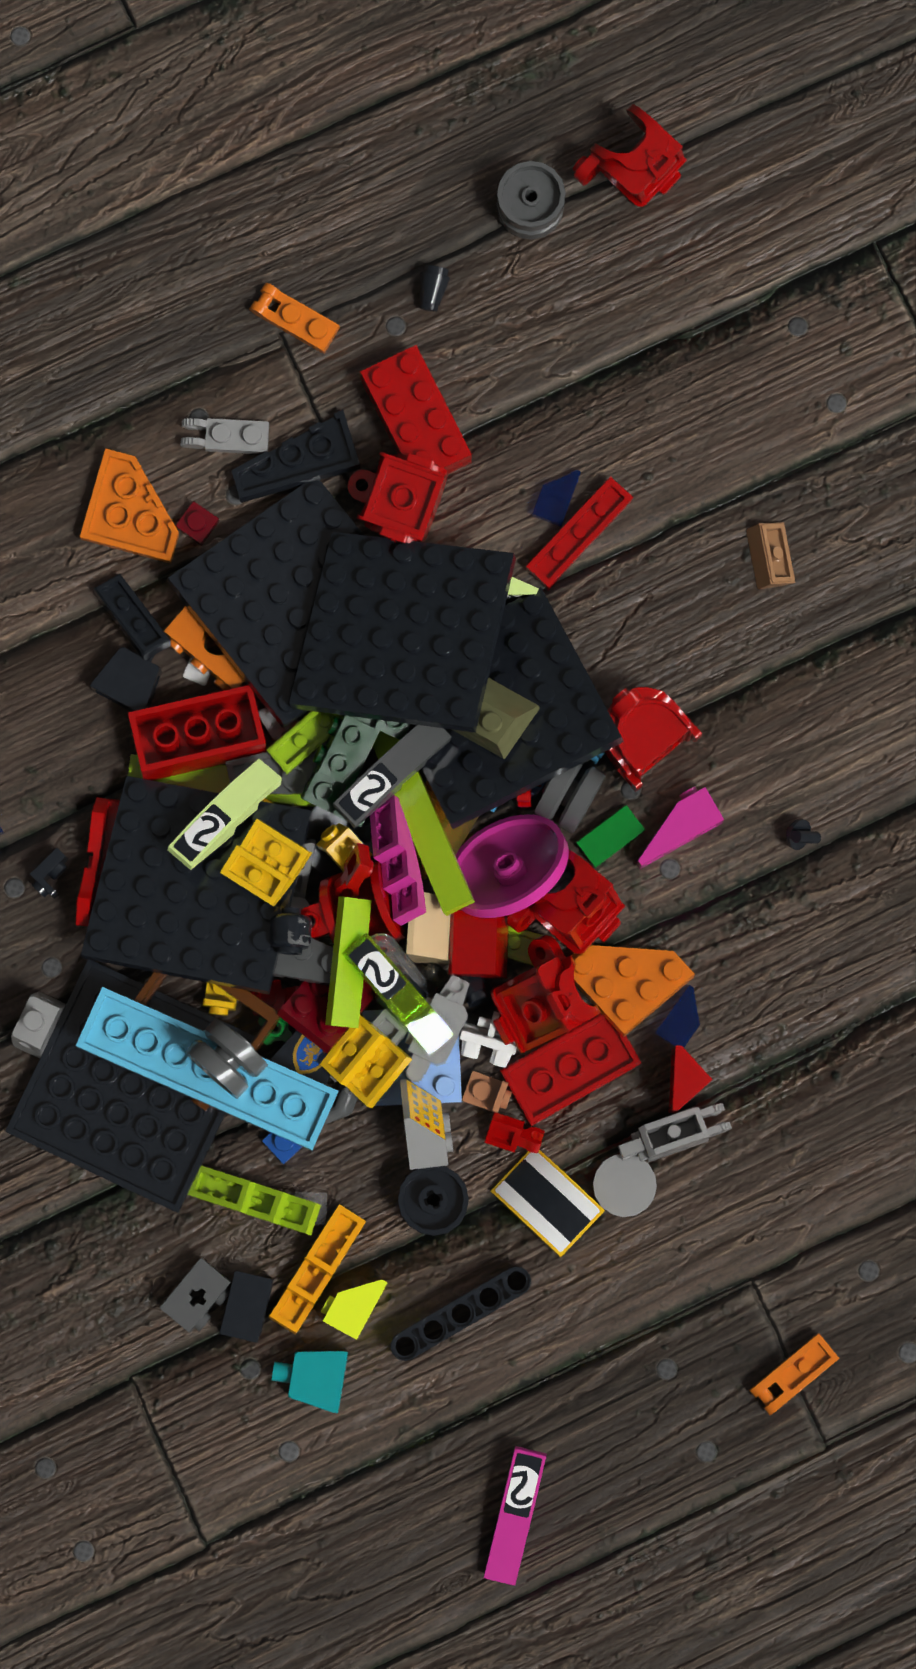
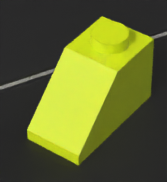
M378 1280L337 1293L335 1298L329 1295L321 1310V1313L326 1315L323 1322L357 1340L388 1282Z

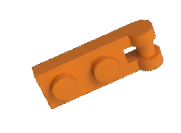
M265 282L260 290L262 295L258 301L252 303L249 310L256 316L325 354L340 329L339 324ZM272 300L280 304L276 312L268 309Z
M817 1333L767 1376L757 1382L749 1391L755 1398L759 1397L765 1404V1411L770 1416L840 1358L823 1337ZM774 1383L783 1391L777 1397L768 1389Z

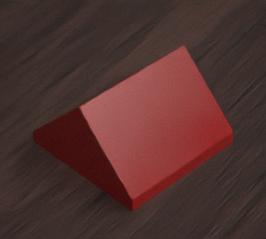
M462 910L452 913L450 915L448 974L507 979L509 930L507 917L480 918L471 916Z
M675 1045L671 1051L668 1113H676L713 1080L681 1045Z

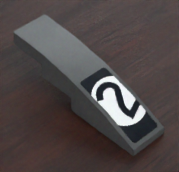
M417 725L333 803V806L354 828L357 827L397 793L408 779L425 766L428 759L450 742V734L444 728Z

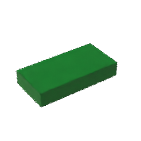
M626 805L576 842V845L596 869L645 832V828Z

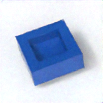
M270 1133L262 1140L283 1164L289 1161L302 1148V1146L273 1133Z

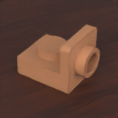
M472 1071L462 1102L492 1113H498L499 1108L506 1110L512 1091L506 1090L508 1082Z

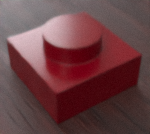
M193 501L176 524V528L202 546L220 520Z

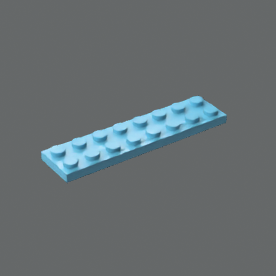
M102 987L75 1045L77 1048L313 1151L339 1092L338 1090L263 1058L268 1066L258 1077H251L240 1068L237 1069L247 1080L248 1088L236 1099L211 1079L185 1054V1051L195 1040H202L212 1049L216 1048L205 1036L204 1031Z

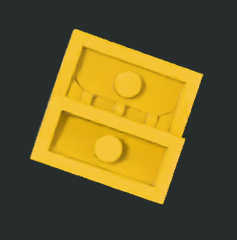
M256 819L240 846L236 845L220 873L265 902L275 906L296 879L312 852L260 819Z
M360 1015L359 1028H349L322 1060L320 1065L340 1084L346 1086L367 1107L373 1108L412 1061V1058L376 1026Z

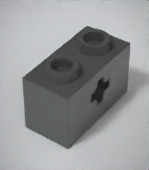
M200 1258L161 1305L160 1309L189 1333L194 1329L200 1332L212 1317L208 1314L209 1310L215 1303L221 1306L229 1297L230 1289L228 1287L232 1282L204 1258ZM202 1289L205 1290L206 1293L203 1296L206 1300L205 1304L197 1303L193 1305L191 1303L194 1299L193 1295H191L192 1291L199 1292Z

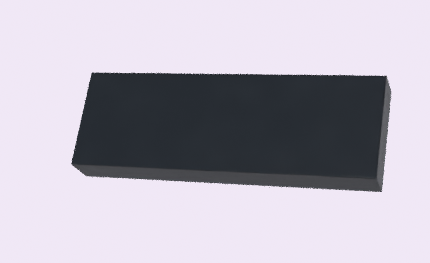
M121 574L93 588L95 596L144 661L171 646L169 637Z

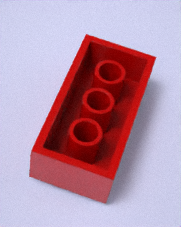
M417 345L360 371L361 382L397 453L404 455L411 453L434 461V465L446 469L448 474L472 463V454Z
M249 685L128 712L142 776L146 780L153 781L267 752L254 692Z

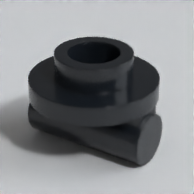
M799 818L787 828V845L794 850H800L806 844H818L821 841V834L818 831H811L810 823Z

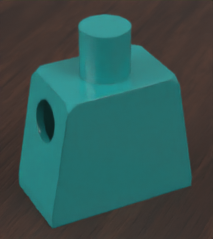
M296 1351L293 1364L274 1362L272 1381L289 1383V1398L332 1413H339L348 1351Z

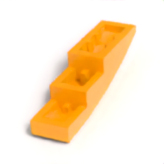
M338 1205L270 1314L269 1318L293 1334H297L366 1223L364 1219L342 1205Z

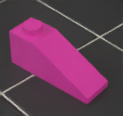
M695 786L679 795L681 801L676 804L638 860L637 865L639 869L723 823L724 818L706 787L698 791Z

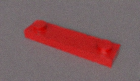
M610 477L526 566V570L549 590L633 501L634 497Z

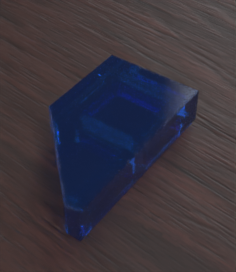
M575 470L558 480L544 484L532 516L562 527L581 471Z
M691 985L687 987L655 1033L672 1046L681 1045L685 1047L700 1026L694 988Z

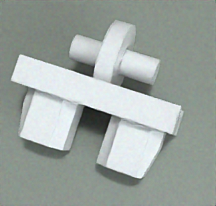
M494 1011L492 1020L480 1016L477 1025L465 1022L460 1039L463 1040L462 1056L477 1059L482 1045L493 1049L490 1063L503 1068L506 1067L511 1055H515L517 1046L515 1042L505 1045L493 1023V1020L499 1018V1012Z

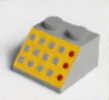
M407 1079L400 1080L410 1170L447 1166V1152H453L449 1113L442 1114V1106L439 1099Z

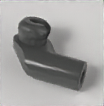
M342 1084L338 1087L339 1094L336 1103L332 1105L325 1125L349 1116L354 1110L358 1098L353 1093L349 1096L344 1091L346 1086Z

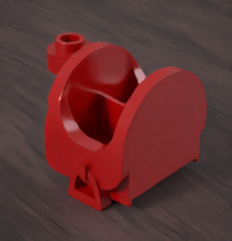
M631 104L626 112L645 133L636 146L629 153H615L595 143L589 149L591 153L589 157H581L572 170L575 171L574 178L583 186L587 185L601 171L634 205L643 207L659 191L665 195L681 178V173L678 170L687 159L682 151L683 146L645 111L635 104Z
M380 452V461L376 473L368 470H358L349 479L348 491L355 500L365 503L357 519L365 521L364 525L367 528L391 539V541H398L404 544L406 542L411 543L412 541L425 542L443 495L448 471L434 465V461L408 453V455L401 453L389 455ZM361 480L368 482V488L365 491L357 489V484Z
M638 687L631 690L625 688L612 699L613 702L608 709L624 742L605 751V755L618 773L636 792L642 787L641 778L647 771L684 740L688 742L692 739L693 742H696L702 736V732L665 692L649 687Z
M569 849L567 867L575 874L573 880L563 890L556 893H547L531 906L506 917L507 924L518 933L527 929L537 919L573 953L582 954L597 938L601 942H605L621 925L617 915L625 908V905L616 893L614 885L588 862Z
M375 861L373 862V870L370 877L364 879L359 887V896L357 898L372 900L368 940L379 952H384L404 945L403 941L407 940L408 923L400 926L393 920L391 894L383 889L381 863ZM343 872L323 879L319 886V903L307 906L301 910L302 915L315 918V925L311 929V938H319L329 934L334 943L338 898L350 897V889L342 890L339 896L335 895L334 883L341 877Z
M543 935L529 944L528 955L534 965L533 968L491 991L492 999L501 1017L493 1020V1023L504 1044L508 1045L515 1042L521 1054L569 1032L601 1013L597 1005L590 1006L583 1001L575 987L574 969L576 963L572 955L565 957L558 942L549 935Z

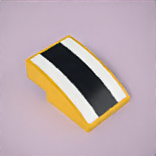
M541 1150L538 1153L528 1151L490 1191L560 1258L605 1211Z

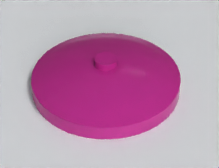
M527 814L498 820L471 836L455 854L475 903L461 910L475 917L496 918L521 911L545 896L561 878L568 862L569 848L560 828L548 818Z

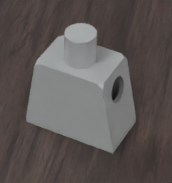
M40 991L31 994L12 1032L13 1046L37 1058H41L66 1004Z

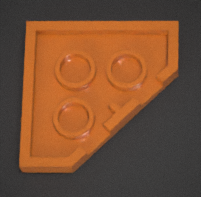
M105 448L80 539L171 564L179 538V531L168 515L152 484L149 482L137 458Z
M591 945L582 954H572L576 963L574 969L575 985L593 1005L598 1006L602 1015L623 1037L695 976V973L674 951Z

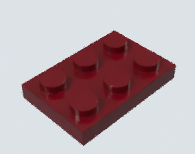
M365 975L360 1015L375 999L376 987ZM304 981L280 1008L277 1015L328 1054L349 1027L325 1025L329 986Z

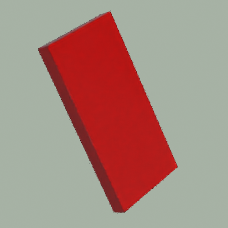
M601 1013L503 1068L500 1072L505 1081L509 1083L508 1087L512 1091L529 1124L533 1126L641 1065L642 1062L627 1036L623 1037Z

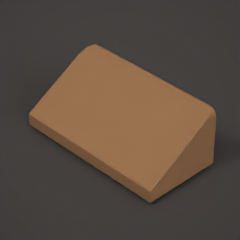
M784 522L760 523L748 528L747 538L757 588L767 589L796 583Z

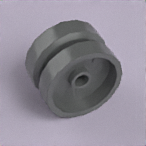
M522 162L507 170L499 182L497 193V212L499 220L505 229L518 238L529 240L545 237L554 231L563 216L566 194L563 180L553 168L541 162Z
M582 764L548 780L541 793L542 797L534 814L551 820L556 815L560 806H563L565 809L558 821L559 828L573 835L606 777V773L593 766L586 770L580 781L576 780L582 768Z
M215 1018L204 1032L205 1036L216 1048L212 1049L202 1040H195L185 1051V1054L219 1086L238 1099L248 1088V1083L237 1069L240 1068L251 1077H258L268 1064L245 1038Z

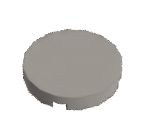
M620 1154L613 1155L602 1162L593 1180L594 1196L599 1205L610 1214L619 1217L636 1216L646 1210L654 1200L657 1189L653 1170L646 1161L641 1162L639 1156L622 1161Z

